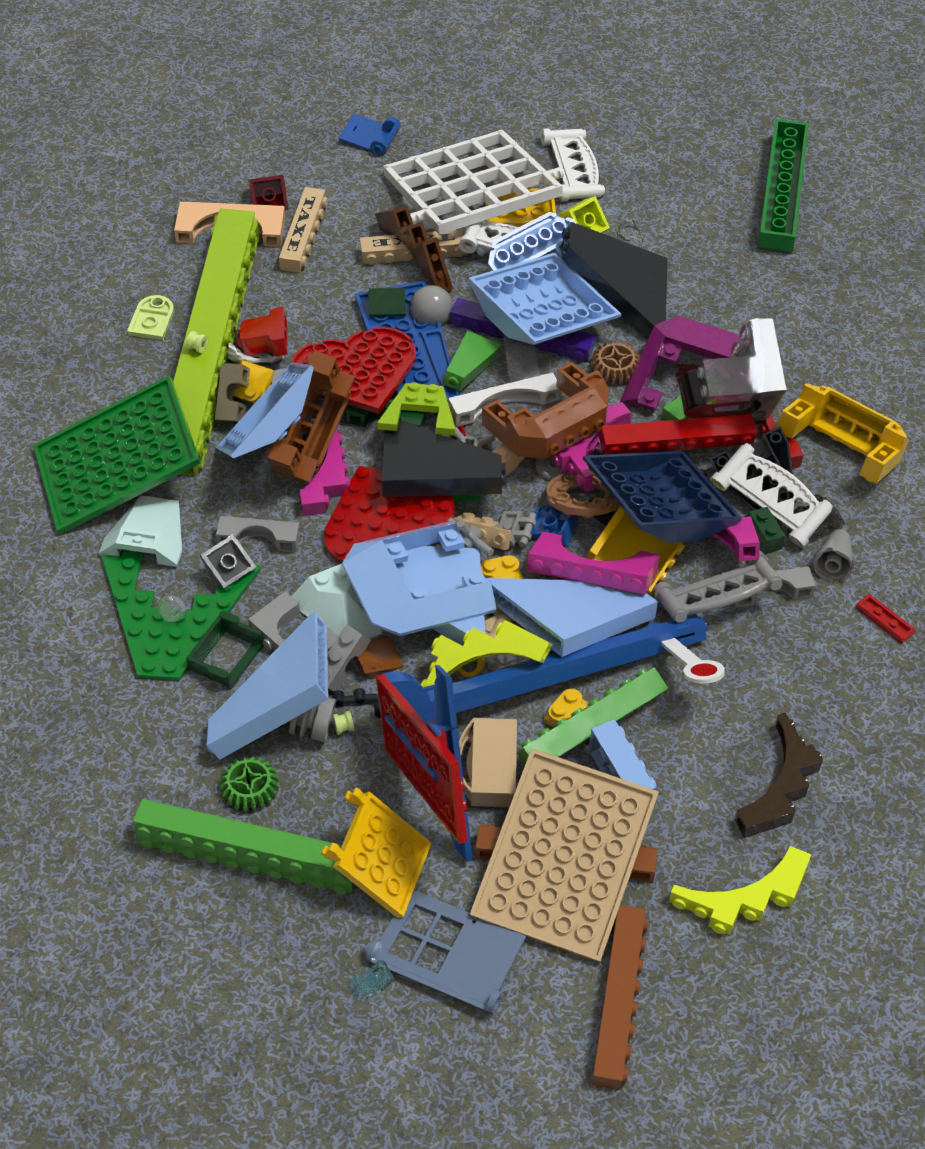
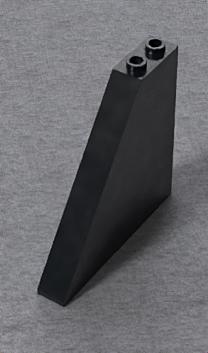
M570 222L561 234L563 238L560 247L562 259L649 339L654 325L666 321L668 258Z
M399 420L397 431L385 430L381 479L383 497L502 494V486H506V463H502L500 454L445 435L435 434V432Z

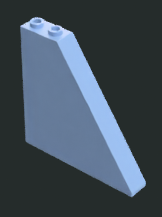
M422 546L406 550L408 561L395 564L408 589L424 585L429 595L464 587L462 576L481 571L479 548H460L445 552L443 547ZM484 615L432 629L463 646L465 643L463 638L468 630L471 631L472 627L485 633Z
M486 578L487 581H491L496 607L530 633L553 644L551 649L561 657L655 619L658 601L647 593L640 594L574 580Z
M315 611L298 626L208 719L206 746L209 752L215 754L219 760L328 700L327 625Z

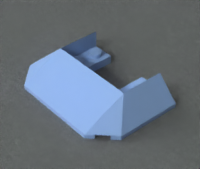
M549 212L492 242L488 260L489 268L493 271L551 253H556L562 259V250H560L563 242L561 237L562 231L565 227H568L570 222H576L574 219L568 217L564 219L556 216L555 213Z

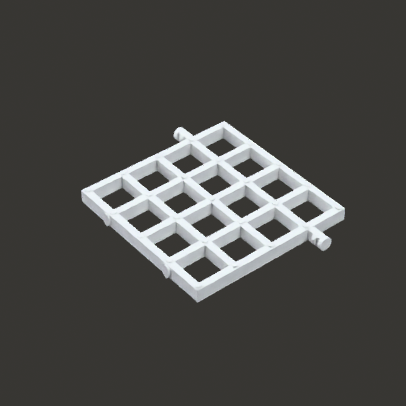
M503 130L421 155L411 156L410 158L383 166L385 177L417 210V212L410 214L412 221L420 222L426 220L439 235L563 196V186L556 180L564 177L563 169L558 167L546 171ZM499 143L504 146L490 151L485 149ZM470 152L475 154L461 160L456 157ZM513 156L518 159L506 164L498 162ZM443 160L447 163L432 169L427 166ZM484 165L489 167V169L476 173L470 171ZM414 169L419 172L402 178L398 175ZM525 170L532 172V174L515 178L512 175ZM455 174L460 176V178L447 182L441 180ZM499 178L503 181V183L486 187L483 184ZM425 183L431 185V187L415 192L411 189ZM542 183L546 186V188L533 192L526 189ZM467 188L474 190V192L458 197L454 194V192ZM513 192L517 195V197L502 202L497 198ZM438 197L445 199V201L429 206L424 203ZM484 201L489 205L473 211L468 208ZM453 211L459 214L444 220H440L438 217Z

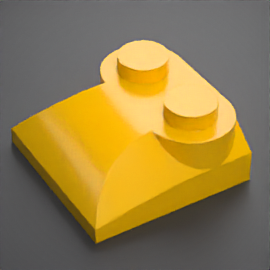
M241 360L240 364L250 368L248 387L237 388L233 397L255 403L270 387L275 371Z
M508 555L485 560L480 564L481 572L485 579H523L519 569V560L514 556Z
M567 689L550 706L544 717V722L555 728L554 724L564 717L566 720L572 718L570 714L577 709H587L588 702L582 699V695L578 690Z

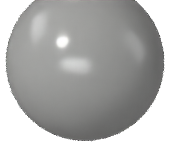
M435 285L424 286L418 289L412 296L410 312L414 319L417 318L418 322L422 324L428 322V325H437V322H440L441 326H443L450 319L453 302L448 292L443 288Z

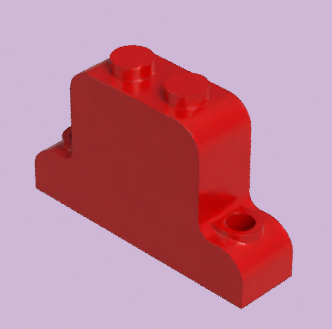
M284 306L270 310L267 316L247 319L240 323V329L237 330L239 337L237 342L239 349L243 348L245 355H255L270 351L273 352L274 356L288 355V323Z

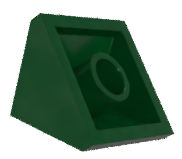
M369 288V317L406 316L405 288Z

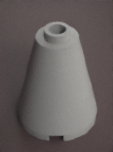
M841 529L833 531L816 553L813 564L816 574L822 579L834 582L832 578L844 581L852 574L854 561L851 538L848 532Z

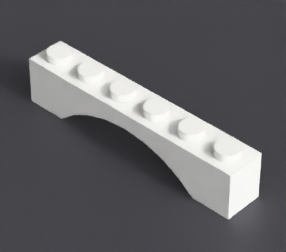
M553 373L543 374L448 398L454 425L458 427L474 423L477 417L482 414V407L496 400L501 403L531 402L541 405L558 401L561 397V390L556 387L557 379Z

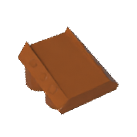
M388 636L370 638L371 641L361 657H353L361 675L368 679L376 678L375 676L379 675L380 671L392 672L397 670V668L403 667L402 661Z

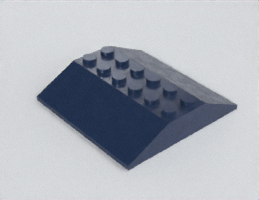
M683 451L583 456L584 462L636 526L667 543L703 540L742 520V517Z

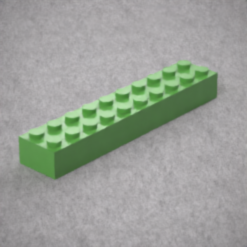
M146 799L141 800L133 820L137 841L145 848L157 847L166 853H182L187 858L199 857L209 863H224L230 868H246L249 872L255 874L263 872L276 879L284 877L297 884L305 882L312 884V886L318 889L330 888L339 894H345L346 892L352 894L355 887L353 882L333 867L335 864L334 860L322 856L321 851L326 845L330 848L331 842Z

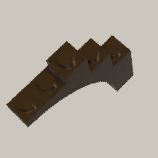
M786 712L778 714L775 724L781 738L784 753L782 772L775 784L765 795L752 804L738 809L736 812L735 822L744 838L792 823L795 814V807L792 801L806 797L809 782L805 776L819 772L823 762L821 753L816 751L813 744L805 746L803 738L796 732L793 720L789 719Z

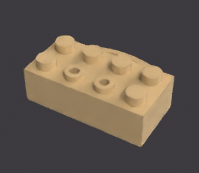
M473 718L459 740L460 755H462L465 744L471 743L467 755V772L470 782L466 783L463 777L465 795L471 801V806L510 807L516 791L517 719Z

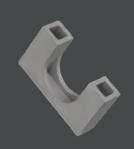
M285 591L248 619L250 627L262 632V642L267 650L275 651L285 641L280 637L279 632L286 624L300 614L299 602ZM328 627L327 653L338 637Z

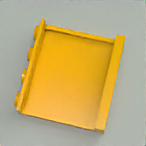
M620 506L585 558L598 561H617L630 558L639 551L659 554L658 572L646 592L652 597V589L657 581H663L667 575L665 569L672 567L676 561L674 555L677 554L679 556L685 545L682 544L683 542L667 543L639 529Z

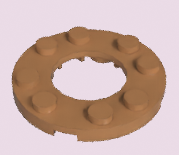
M591 471L593 474V488L601 490L605 495H603V498L593 499L592 502H589V500L579 502L575 498L573 500L570 499L568 492L574 488L582 487L577 484L576 478L570 474L564 477L559 475L553 478L546 488L547 501L551 506L562 511L564 515H579L584 518H592L595 515L617 511L620 507L619 503L593 471Z

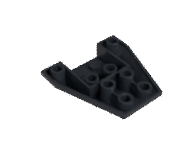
M781 426L763 434L762 440L751 444L755 450L753 452L755 456L771 461L793 475L789 442ZM725 451L709 458L715 472H719L737 451L731 454ZM749 465L746 480L761 476L763 472L756 469L754 465ZM765 476L763 478L762 491L778 486V482L772 481L771 477ZM729 486L752 511L761 508L733 486ZM784 487L780 488L777 503L792 499L794 494L787 492V489Z

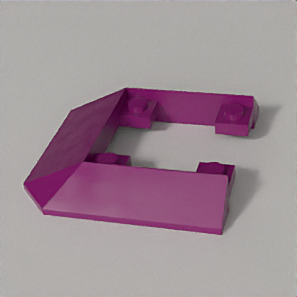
M679 315L654 325L637 363L638 366L635 368L634 374H632L620 403L623 402L635 408L641 406L656 411L662 398V392L648 388L660 360L676 365L682 350H686L717 360L711 376L727 381L715 410L698 404L692 419L737 415L746 394V385L741 359H737V363L733 361L736 357L740 356L739 351L747 337H742L741 335ZM735 347H739L737 353H733Z

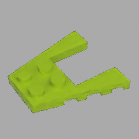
M405 383L378 421L379 430L397 431L401 410L438 413L435 434L455 436V426L444 387L436 384Z

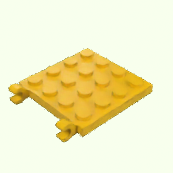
M354 788L352 793L348 790L344 799L351 804L358 805L345 840L341 848L335 843H331L330 848L325 845L321 854L327 859L334 860L335 864L333 867L396 918L404 917L432 843L370 791L363 793L359 788Z

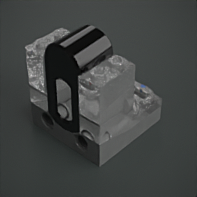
M773 318L749 320L748 324H744L741 328L739 340L734 341L731 347L730 358L703 360L698 369L685 372L679 377L678 385L683 413L686 417L694 419L752 414L754 421L768 420L786 391Z

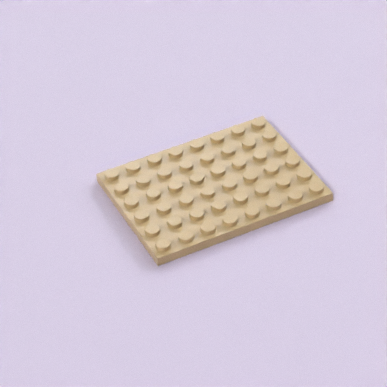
M531 748L470 916L526 935V937L600 963L659 791Z

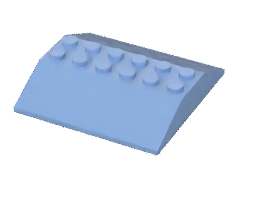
M556 253L476 275L468 279L486 317L508 338L533 345L621 317V313Z
M291 362L215 448L232 458H236L271 444L277 439L280 441L287 434L286 429L290 424L295 425L301 418L299 414L303 410L314 367L308 364Z

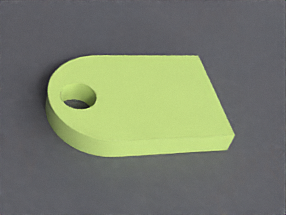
M160 295L149 296L141 300L135 310L127 334L129 336L163 341L174 314L173 303L168 298ZM156 302L162 303L159 306L153 305Z

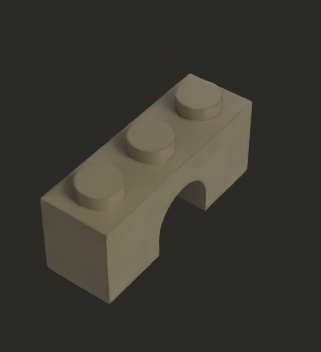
M221 363V369L218 373L219 388L216 391L217 405L214 409L215 420L221 423L237 424L245 415L246 406L239 402H234L233 394L239 387H248L250 368L243 364Z

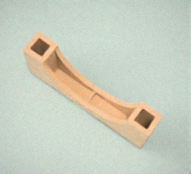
M180 202L174 229L177 243H194L195 238L201 231L214 225L215 215H218L219 209L223 208L255 211V219H258V231L263 239V246L281 247L285 224L284 206Z

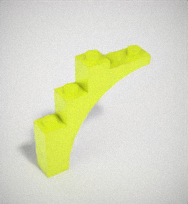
M506 620L497 626L495 638L472 627L471 631L468 630L463 638L465 642L463 646L440 635L439 638L434 640L431 647L433 649L431 654L437 656L438 659L432 662L429 668L431 673L427 680L424 679L421 685L426 687L434 684L436 679L435 665H440L450 676L468 663L493 655H517L544 663L553 644Z
M790 846L783 860L772 872L753 884L731 891L704 892L674 885L669 902L678 909H687L694 912L700 918H710L708 927L718 934L730 935L739 913L743 914L748 920H758L761 922L769 900L774 901L780 907L787 906L791 908L809 864L811 854Z

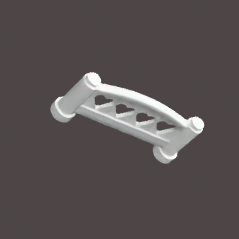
M549 128L541 130L542 145L552 146L557 165L564 172V177H562L563 196L559 197L560 202L594 196L598 198L605 195L604 185L598 184L599 171L595 156L585 142L586 130H550ZM575 143L577 144V148L579 150H574L566 146ZM579 154L582 161H577L570 157ZM582 165L586 172L574 170V168ZM581 177H588L589 184L577 180Z
M489 221L468 225L465 235L460 239L459 248L465 253H473L477 246L491 250L494 240L519 227ZM485 230L496 232L498 235L489 238Z
M745 443L719 472L714 473L710 478L711 482L722 491H726L731 485L761 508L768 507L776 519L793 530L788 535L789 539L800 548H804L809 543L808 539L831 513L832 504L827 500L817 501L815 496L799 479L777 464L755 456L753 454L754 448ZM749 465H754L756 469L763 472L761 476L746 480ZM765 476L771 477L772 481L778 482V486L762 491L763 478ZM784 487L787 489V492L794 494L792 499L777 503L780 488ZM796 499H801L803 504L806 503L810 506L806 511L793 514L794 501Z

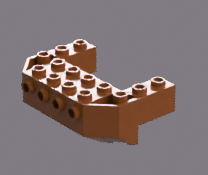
M315 350L312 356H308L306 364L312 365L314 369L303 410L299 414L301 418L295 425L290 424L288 427L289 433L286 438L284 437L282 441L276 440L273 445L270 444L267 450V458L274 471L300 483H310L312 476L318 472L351 395L349 390L355 380V376L340 371L336 358ZM320 401H323L322 406H318ZM315 418V422L311 423V419ZM307 435V441H304L303 437Z
M570 362L557 369L556 387L569 397L568 399L537 415H534L526 407L512 413L501 402L496 400L482 407V426L517 456L546 459L587 438L589 435L600 431L601 426H606L609 388L598 370L586 374L573 362Z

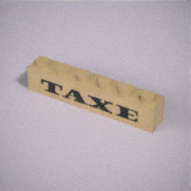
M304 188L279 256L280 270L301 273L302 268L306 267V256L311 253V243H314L316 238L315 231H319V220L323 219L324 208H327L328 205L325 190Z
M465 229L452 230L440 235L436 231L426 232L427 238H438L443 258L468 256V253L461 251L459 248L460 239L466 232ZM395 235L360 238L362 264L415 260L409 249Z

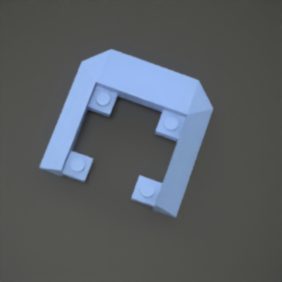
M457 522L436 524L355 543L352 546L342 566L372 626L398 636H403L496 612L491 581H487L481 571L462 576V583L464 585L462 588L429 595L424 585L408 589L395 565L408 561L406 550L440 542L445 552L464 548L465 541L457 529Z

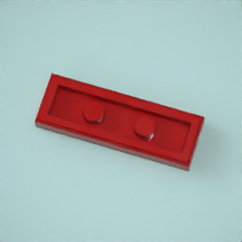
M870 593L855 605L856 609L901 644L916 632L915 628Z

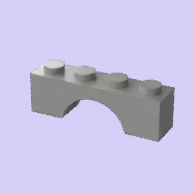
M220 516L216 539L218 544L229 536L234 535L241 544L248 538L263 537L270 540L275 545L277 551L297 553L300 527L299 523L292 521Z
M809 567L775 570L782 579L780 591L787 593L793 600L813 597L816 585ZM746 578L744 579L743 585H749L752 582L755 583L758 581ZM733 585L728 587L729 591L739 588ZM765 588L753 596L734 603V607L754 605L756 597L761 592L770 588Z

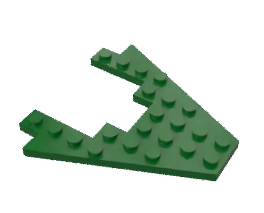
M123 549L121 556L102 555L103 564L138 679L180 681L188 671L186 657L219 616V613L221 611L231 612L260 572V565H256L254 570L224 589L217 583L215 595L195 594L192 610L153 607L155 591L136 590L144 552Z

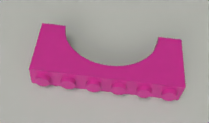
M542 532L528 553L527 571L646 594L658 572L659 554L639 551L636 555L623 560H591L566 550L562 545V535Z

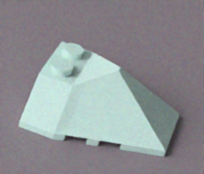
M342 564L309 576L292 595L299 602L301 614L308 617L315 611L327 627L338 636L346 624L369 639L382 635V629L372 626Z

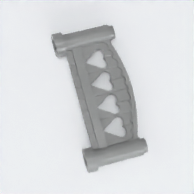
M760 551L759 560L746 561V566L675 590L667 582H660L652 589V596L658 603L663 605L674 621L681 623L686 620L688 614L710 611L737 603L769 587L772 590H779L782 587V579L769 565L767 557ZM746 578L758 581L755 583L752 582L749 585H743L744 579ZM726 585L739 587L728 592L724 591ZM708 591L719 593V595H714L711 598H705ZM690 597L701 600L692 604H686L687 599Z

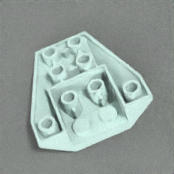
M140 495L105 536L99 555L120 556L122 549L156 554L157 564L177 567L182 554L179 501Z

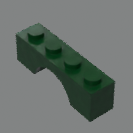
M387 402L379 414L348 405L346 424L365 427L368 423L380 419L391 403ZM401 410L399 420L423 428L425 412Z

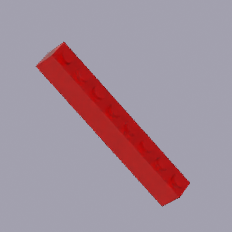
M752 414L606 425L601 426L599 441L603 455L670 452L681 449H709L712 447L744 445L745 443L753 444L757 430Z

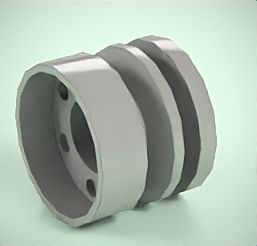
M328 697V700L290 720L289 734L295 735L299 726L301 727L300 737L305 735L307 729H311V740L325 743L336 699Z

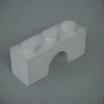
M347 624L327 653L328 689L332 691L339 690L348 675L345 673V668L348 662L355 656L361 657L371 639Z

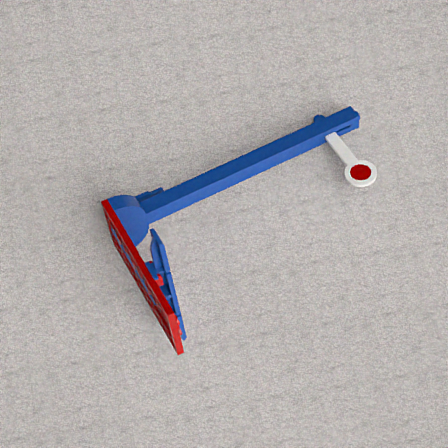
M697 614L688 615L684 622L678 623L671 620L664 623H651L647 628L599 641L563 657L557 653L549 655L544 663L532 660L452 683V678L440 665H435L436 679L434 684L423 687L413 676L402 672H388L375 677L387 754L448 829L454 848L466 862H469L472 859L459 737L458 730L456 729V713L666 651L670 652L685 665L683 670L684 677L693 683L706 684L716 682L725 675V668L719 662L701 660L685 647L706 640L707 624L705 620Z

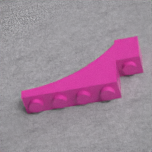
M337 429L328 447L322 467L312 481L304 489H300L303 516L326 513V506H329V497L343 496L347 487L350 486L349 476L345 477V474L348 473L347 463L342 461V459H345L344 447L340 448L342 435L337 433Z

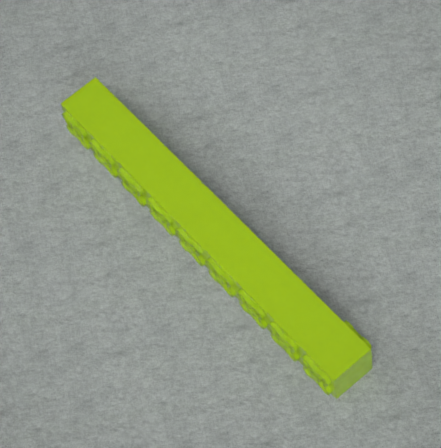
M220 208L218 215H215L214 225L211 229L212 239L173 381L201 464L181 473L183 475L198 476L199 470L204 467V459L208 449L206 441L211 438V431L215 421L213 413L217 405L218 373L221 369V363L228 364L227 350L229 343L234 344V331H237L238 321L241 316L240 305L244 304V297L247 292L246 279H250L251 268L253 267L252 255H256L257 243L259 242L258 219H255V211ZM191 331H196L198 335L204 334L208 336V344L203 353H198L195 349L190 350L186 348V339Z

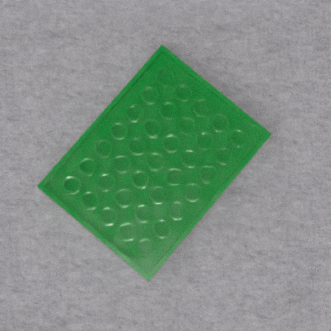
M170 376L33 445L55 527L60 535L201 464L173 380Z

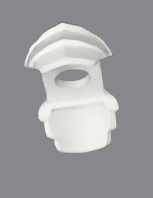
M229 343L227 358L240 364L241 360L250 363L270 362L272 364L284 358V356H274L272 351L245 355L232 343Z

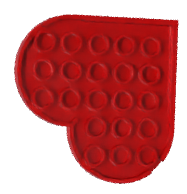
M372 327L373 330L366 332L358 331L346 341L328 339L323 340V343L315 345L310 343L298 350L291 362L306 364L308 356H312L314 350L336 358L340 371L355 376L354 383L349 390L351 395L347 404L379 414L416 361V347L412 343V339L400 330L388 327Z
M358 466L350 481V486L345 490L326 525L324 541L327 550L334 560L342 564L355 543L448 522V519H454L455 515L452 495L383 497L382 470Z

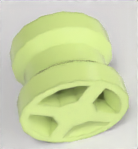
M191 331L186 339V348L190 350L195 349L198 353H203L208 344V336L204 334L198 335L196 331Z
M346 711L342 715H332L337 735H341L345 731L354 732L350 711Z

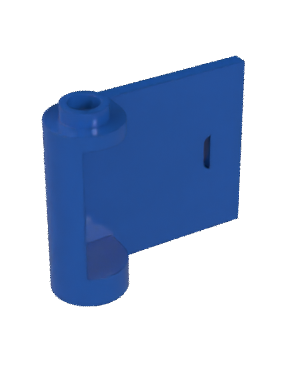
M354 113L340 135L339 141L375 154L384 155L398 133L401 124L395 117H387L382 124Z

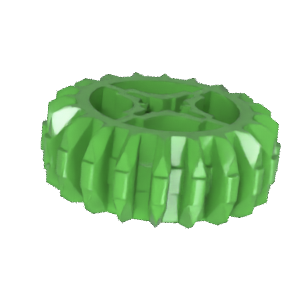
M244 756L243 761H238L235 758L234 765L228 763V770H223L222 777H220V792L224 801H227L230 807L234 805L237 811L243 807L245 813L250 807H252L254 812L256 811V806L264 809V802L271 804V798H276V791L279 789V778L275 768L271 767L269 761L264 763L262 757L255 760V757L252 756L251 759L247 760ZM247 779H249L251 783V788H249Z

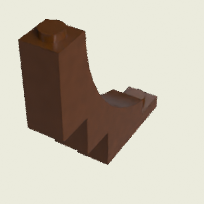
M408 205L389 208L375 213L379 229L392 233L405 244L417 261L424 277L430 278L432 285L439 286L446 291L453 289L438 238H427L423 222L412 221Z

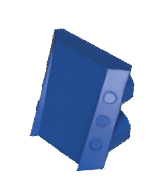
M549 505L537 506L535 511L536 525L531 531L532 537L538 539L542 532L562 535V545L569 546L576 526H578V516L564 515L562 511L554 510Z

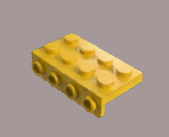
M526 188V189H528L530 192H533V191H537V190H540V189H543V188ZM513 192L497 198L502 202L517 197V195ZM550 199L487 219L486 221L521 227L549 212L556 214L555 200Z

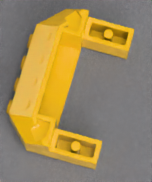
M804 384L800 397L782 411L776 428L781 426L786 437L793 438L810 425L816 431L823 432L833 440L847 445L850 449L859 451L866 456L859 475L867 481L876 484L900 463L909 442L904 430L897 422L830 387L811 386V384Z

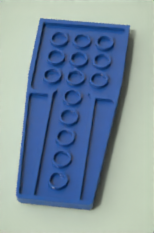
M425 281L387 287L405 288L406 316L369 317V291L355 293V300L366 331L373 330L372 327L397 329L407 334L416 347V361L396 389V396L405 383L443 386L447 401L448 398L459 396L458 390L442 384L450 365V359L440 322H437V325H428V322L422 324L417 321V318L414 319L410 312L411 298L418 289L426 286Z

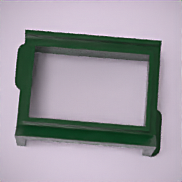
M221 611L186 657L188 670L217 681L231 690L264 646L262 642L263 634L257 629L240 623L238 616ZM225 632L251 643V646L230 674L221 668L203 662Z

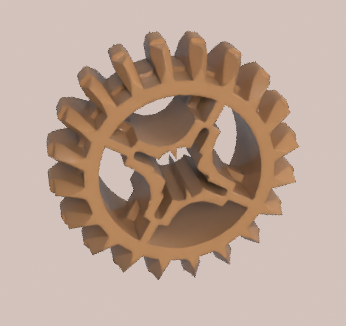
M611 341L610 344L604 343L603 346L599 345L597 350H594L591 358L592 371L598 370L606 383L612 381V385H614L615 382H618L621 386L623 381L628 384L632 374L635 372V368L638 366L637 363L640 355H638V350H634L633 346L628 347L627 343L620 344V342L613 343Z

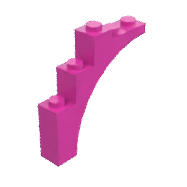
M623 402L608 406L606 425L631 424V412ZM600 431L589 435L587 438L574 443L553 456L554 465L559 467L562 473L569 471L570 475L576 478L577 484L582 486L585 492L593 491V474L584 462L583 456L591 455L596 449Z
M742 517L741 522L712 535L728 545L739 561L759 560L760 542L751 517Z

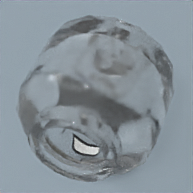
M169 593L161 596L158 600L157 611L164 620L177 622L185 615L186 605L178 595Z

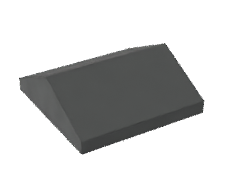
M234 535L229 536L200 555L209 575L223 589L256 568V565Z

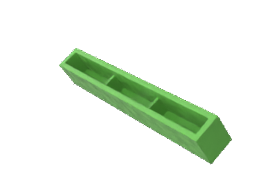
M655 667L649 671L645 668L635 675L636 679L633 681L628 678L619 684L621 688L615 691L612 688L603 694L605 698L600 701L598 698H595L589 702L587 709L579 708L571 713L572 718L566 720L564 717L554 724V729H544L537 734L539 738L533 741L532 738L526 740L521 744L522 749L516 754L524 766L531 748L561 757L590 739L591 728L614 719L616 722L665 692L668 689L667 685Z

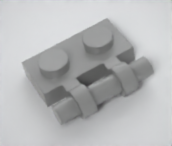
M522 511L503 512L498 528L512 531L510 546H514L516 540H520V547L524 548L527 546L532 537L531 531L536 525V514L530 512L528 517H524Z

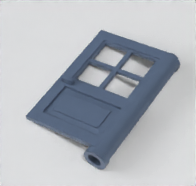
M414 890L404 917L396 918L393 915L381 939L369 942L364 954L367 956L366 960L486 1012L495 1014L503 996V993L499 990L526 939V935L472 917L467 911ZM414 906L436 914L426 935L403 927ZM441 916L463 925L452 947L430 938ZM400 932L422 940L411 962L389 953ZM427 943L449 952L438 974L416 965Z

